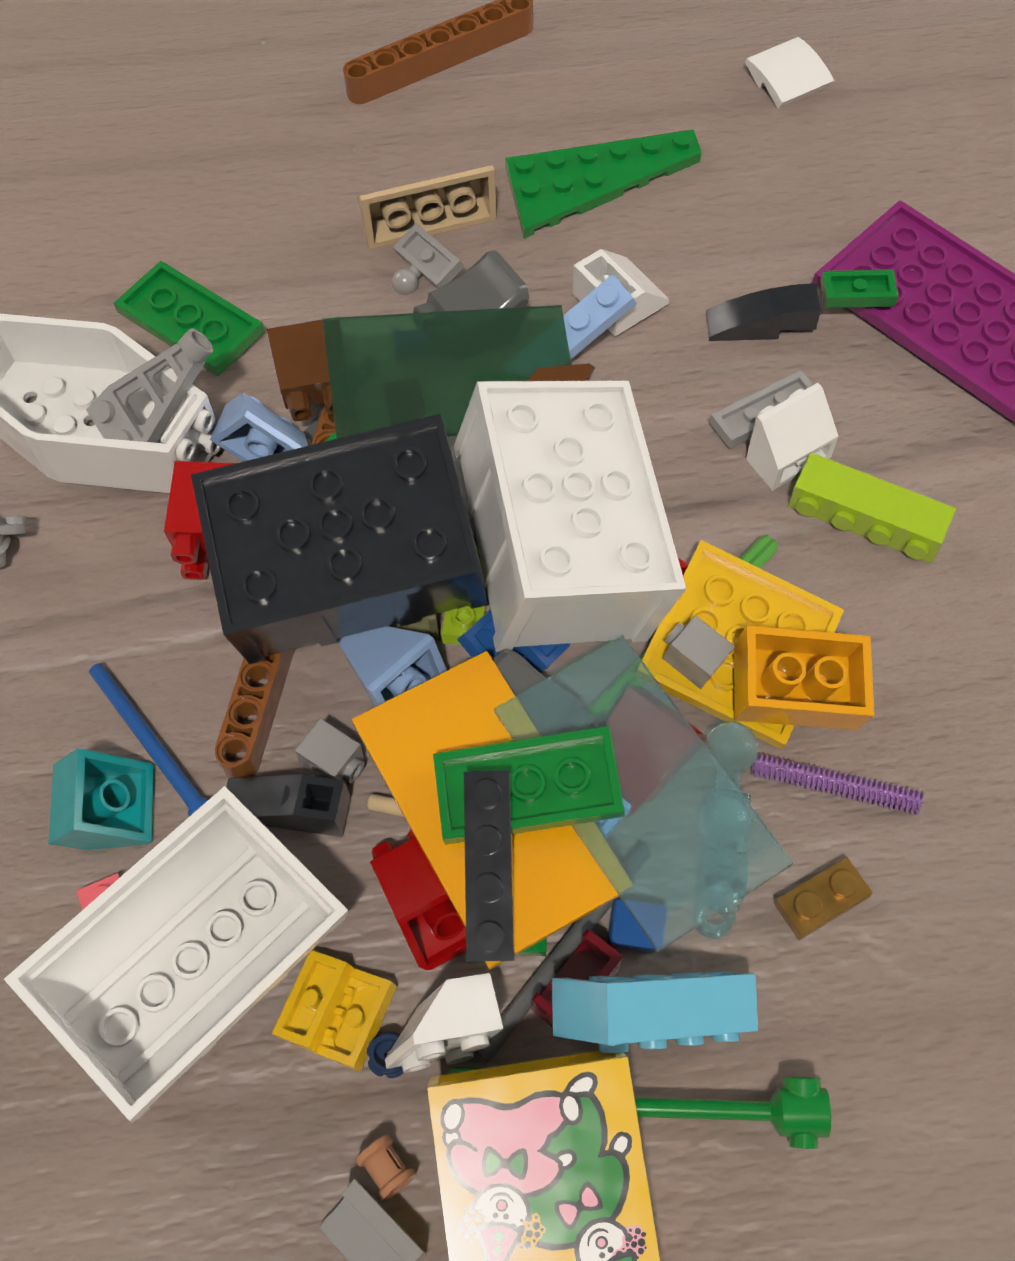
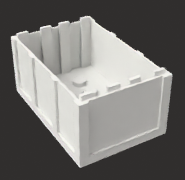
M629 381L477 382L456 438L454 451L456 459H460L468 496L466 503L468 518L473 520L482 564L484 587L487 588L495 627V634L493 636L495 651L512 650L513 647L622 639H631L632 642L648 641L684 593L686 585Z

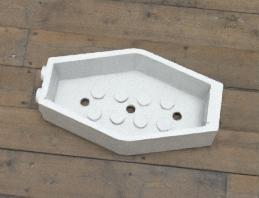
M0 313V439L48 478L64 483L170 493L175 461L208 462L212 455L217 454L221 448L210 441L217 421L208 396L193 384L157 443L103 438L96 425H86L92 421L86 409L110 384L155 356L118 328L105 323ZM169 366L165 367L155 376L165 394L170 391L178 378ZM142 388L128 399V403L138 419L144 424L155 405L145 388ZM37 397L34 402L26 403L29 399Z

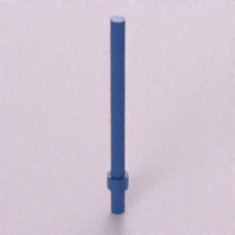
M102 663L93 665L89 670V674L187 805L190 817L209 799L201 797Z

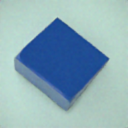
M614 900L608 944L643 954L660 951L664 940L666 907L656 904Z

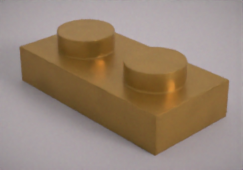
M846 857L777 898L774 905L798 941L870 898L873 892L849 858Z

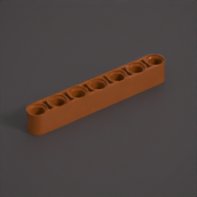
M495 0L348 61L343 66L348 99L356 104L370 102L530 34L533 30V0Z

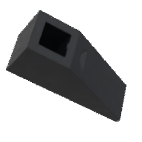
M303 774L228 778L226 788L264 826L342 837L350 803V795L344 780Z

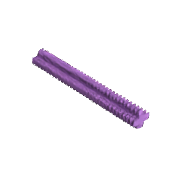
M756 752L751 775L755 771V777L760 772L759 778H762L763 774H765V779L770 775V780H772L775 776L776 782L780 777V783L783 782L784 778L786 779L785 784L791 780L790 785H793L794 781H796V787L799 782H801V788H803L804 784H806V789L811 785V790L817 786V792L822 787L821 793L824 792L825 788L827 789V794H829L830 790H832V795L835 794V791H838V797L843 792L842 798L845 797L846 793L848 794V799H850L851 795H853V800L858 796L859 802L864 797L863 803L866 802L867 798L869 799L868 804L874 800V805H876L877 801H879V807H881L883 802L885 803L884 808L887 807L888 803L890 804L889 809H892L893 805H895V810H897L898 806H901L900 812L905 807V813L911 809V814H913L914 810H916L917 816L924 796L923 791L920 793L912 788L909 791L907 787L905 789L897 785L893 787L891 783L888 786L886 782L884 784L881 781L877 783L876 780L872 782L870 778L867 781L865 777L863 779L860 776L856 778L855 775L851 777L849 773L846 776L844 772L842 774L839 771L835 773L834 770L830 772L828 768L825 772L823 767L820 770L819 766L815 768L814 765H811L809 767L807 763L804 767L802 762L799 766L798 761L794 764L793 760L789 762L788 759H785L784 761L781 757L778 761L777 756L773 760L772 755L768 758V755L765 754L763 757L761 752L759 755Z

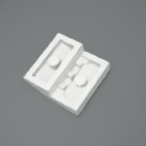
M799 37L745 60V64L758 88L766 86L777 109L829 88L835 81L817 53Z

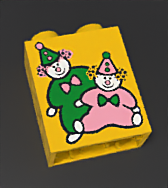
M597 1050L431 1076L427 1090L449 1261H660L627 1055L624 1053H604Z

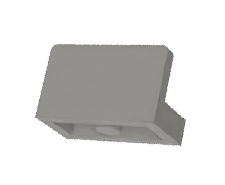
M356 1179L341 1193L344 1199L320 1225V1230L348 1261H421L427 1254Z

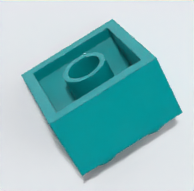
M77 748L53 764L48 844L81 850H98L148 845L151 843L154 764Z

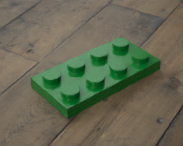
M161 260L113 303L119 314L171 347L178 343L189 329H195L202 333L213 347V352L204 360L205 364L203 367L216 376L223 373L265 332L261 321Z
M610 726L433 754L442 838L445 845L465 842L464 772L510 770L512 834L625 817Z

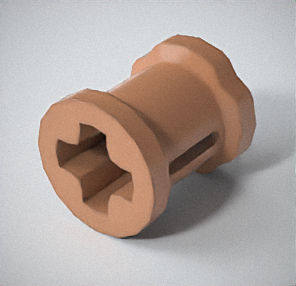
M389 1134L377 1139L355 1159L360 1168L365 1167L379 1188L378 1197L381 1202H385L395 1196L417 1176L413 1168L407 1169L392 1147L393 1140Z

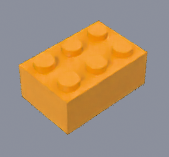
M747 625L734 642L735 721L857 731L874 717L871 636Z

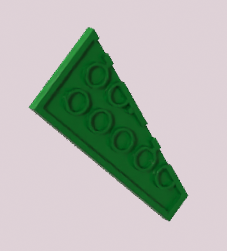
M694 129L505 158V168L523 238L534 235L535 229L546 224L549 227L559 224L561 218L569 214L576 213L580 215L623 196L624 190L633 186H637L640 189L649 185V179L661 174L669 176L699 163L702 151Z

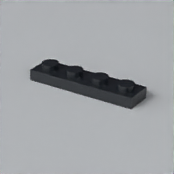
M510 770L464 772L466 962L515 961Z

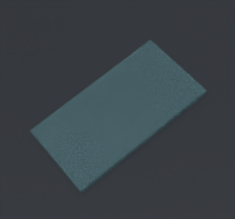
M623 635L494 708V713L513 741L610 726L625 817L571 826L657 952L793 865L794 862Z

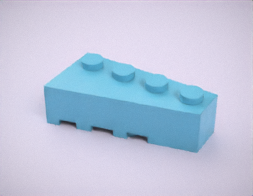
M724 971L672 973V975L645 974L633 975V977L592 976L589 977V980L571 979L568 977L552 978L553 1036L598 1043L599 1051L604 1053L628 1052V1043L637 1042L638 1048L663 1049L667 1048L668 1039H675L677 1045L704 1044V1036H711L712 1041L718 1042L739 1041V1033L758 1031L756 974Z

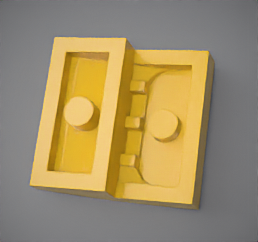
M311 950L271 1034L330 1061L361 1072L368 1056V1045L379 1031L397 986L392 981L355 969L345 961Z

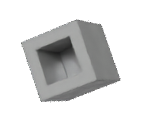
M695 615L686 627L679 622L664 641L669 645V648L662 659L698 688L702 689L735 646Z

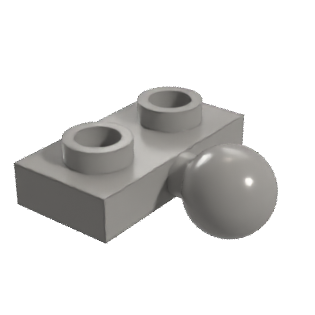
M417 223L393 246L396 253L411 265L409 268H400L393 274L392 286L399 294L408 295L416 291L419 284L418 278L421 275L436 288H440L448 284L464 268L460 259Z

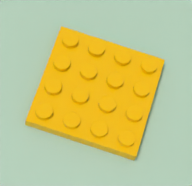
M700 540L683 574L686 590L657 627L634 676L779 749H783L788 742L794 725L735 721L734 649L702 689H700L662 659L669 648V645L664 641L679 622L686 627L695 615L733 645L747 625L835 633L844 609Z

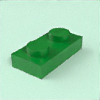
M894 270L823 271L820 282L824 308L893 307L898 300Z

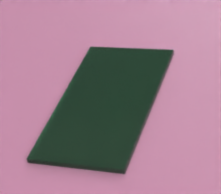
M561 305L322 318L336 439L440 413L447 437L458 436L477 382L527 381L537 368L572 365Z

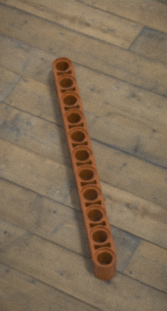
M347 401L346 412L343 414L330 415L326 413L325 407L323 408L311 445L324 442L334 432L341 437L359 433L355 409L350 402ZM295 649L265 656L266 661L249 664L243 658L215 746L216 759L229 778L253 777L258 772ZM259 680H268V682L264 686L256 688L253 687V685ZM257 715L256 720L247 725L241 724L246 717ZM246 752L242 760L236 763L229 762L234 754Z

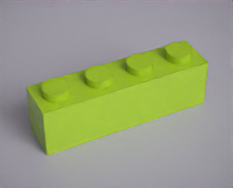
M812 452L795 484L788 506L804 516L815 517L833 524L839 530L853 532L868 538L877 545H886L906 553L910 558L924 560L931 564L943 543L957 509Z

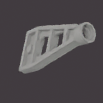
M189 329L178 343L110 384L86 409L103 438L157 443L205 364L204 360L213 352L210 341L199 331ZM170 365L178 378L170 391L165 394L155 376ZM142 388L146 389L155 403L152 413L144 424L140 422L128 403L129 397Z

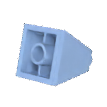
M385 626L341 637L337 641L374 707L447 671L435 640L429 634Z

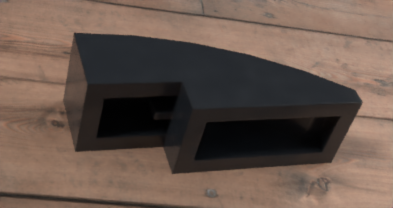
M817 283L769 288L725 301L707 309L706 321L709 341L779 339L781 330L816 329L821 313Z

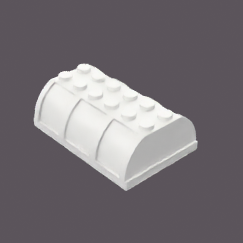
M224 786L5 977L4 980L125 1117L133 1123L135 1120H139L150 1109L149 1107L194 1063L203 1058L216 1045V1042L254 1005L287 977V974L331 931H334L349 914L348 909Z

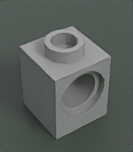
M322 719L316 723L295 750L301 766L317 777L344 780L345 784L347 782L352 783L358 778L364 768L363 761L365 758L361 745Z

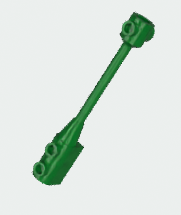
M452 1067L451 1073L484 1067ZM783 1077V1087H777L770 1101L634 1097L637 1117L770 1121L780 1137H789V1147L817 1149L818 1138H829L831 1132L829 1094L826 1088H821V1078Z

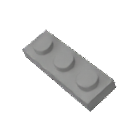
M800 370L711 414L709 423L730 449L752 437L755 419L761 410L770 405L776 406L787 400L796 390H805L814 384Z

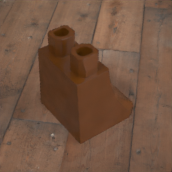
M339 317L267 329L280 391L285 408L289 409L293 421L308 420L312 417L310 406L323 403L325 404L327 414L337 415L345 413L347 399L350 398L347 355Z

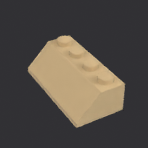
M493 165L357 196L359 219L369 250L396 244L415 223L430 235L496 220L495 170Z

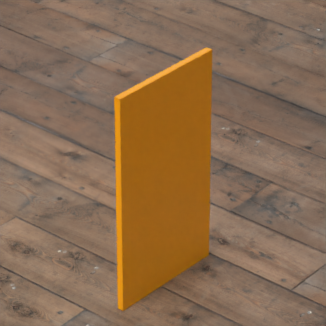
M488 651L351 719L465 928V842L445 845L443 841L433 754L540 737ZM594 822L512 834L515 955L633 889L632 883ZM505 961L484 962L490 970Z

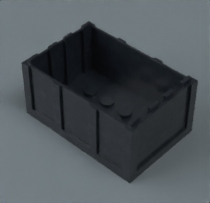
M441 413L191 474L223 635L249 664L266 661L265 656L317 643L325 646L337 643V638L397 623L400 624V627L416 623L415 619L469 605L471 609L487 605L482 568Z

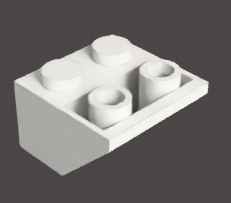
M600 249L573 265L572 294L579 301L612 274L636 301L637 304L608 328L614 336L619 335L669 304L670 299L627 257Z
M819 383L805 390H796L787 400L776 406L770 405L765 407L756 416L746 460L772 491L798 477L811 452L827 459L832 457L839 436L823 388Z
M490 973L448 979L439 986L413 1013L385 1058L386 1069L402 1066L404 1073L415 1072L430 1067L431 1060L446 1058L448 1065L457 1064L472 1059L474 1051L488 1047L490 1045L489 1039L503 1030Z

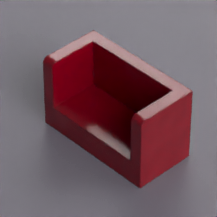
M587 929L582 935L579 947L554 978L568 977L571 979L589 980V977L592 976L614 977L621 969L624 956L591 930ZM551 981L541 994L536 993L531 999V1010L553 1028Z

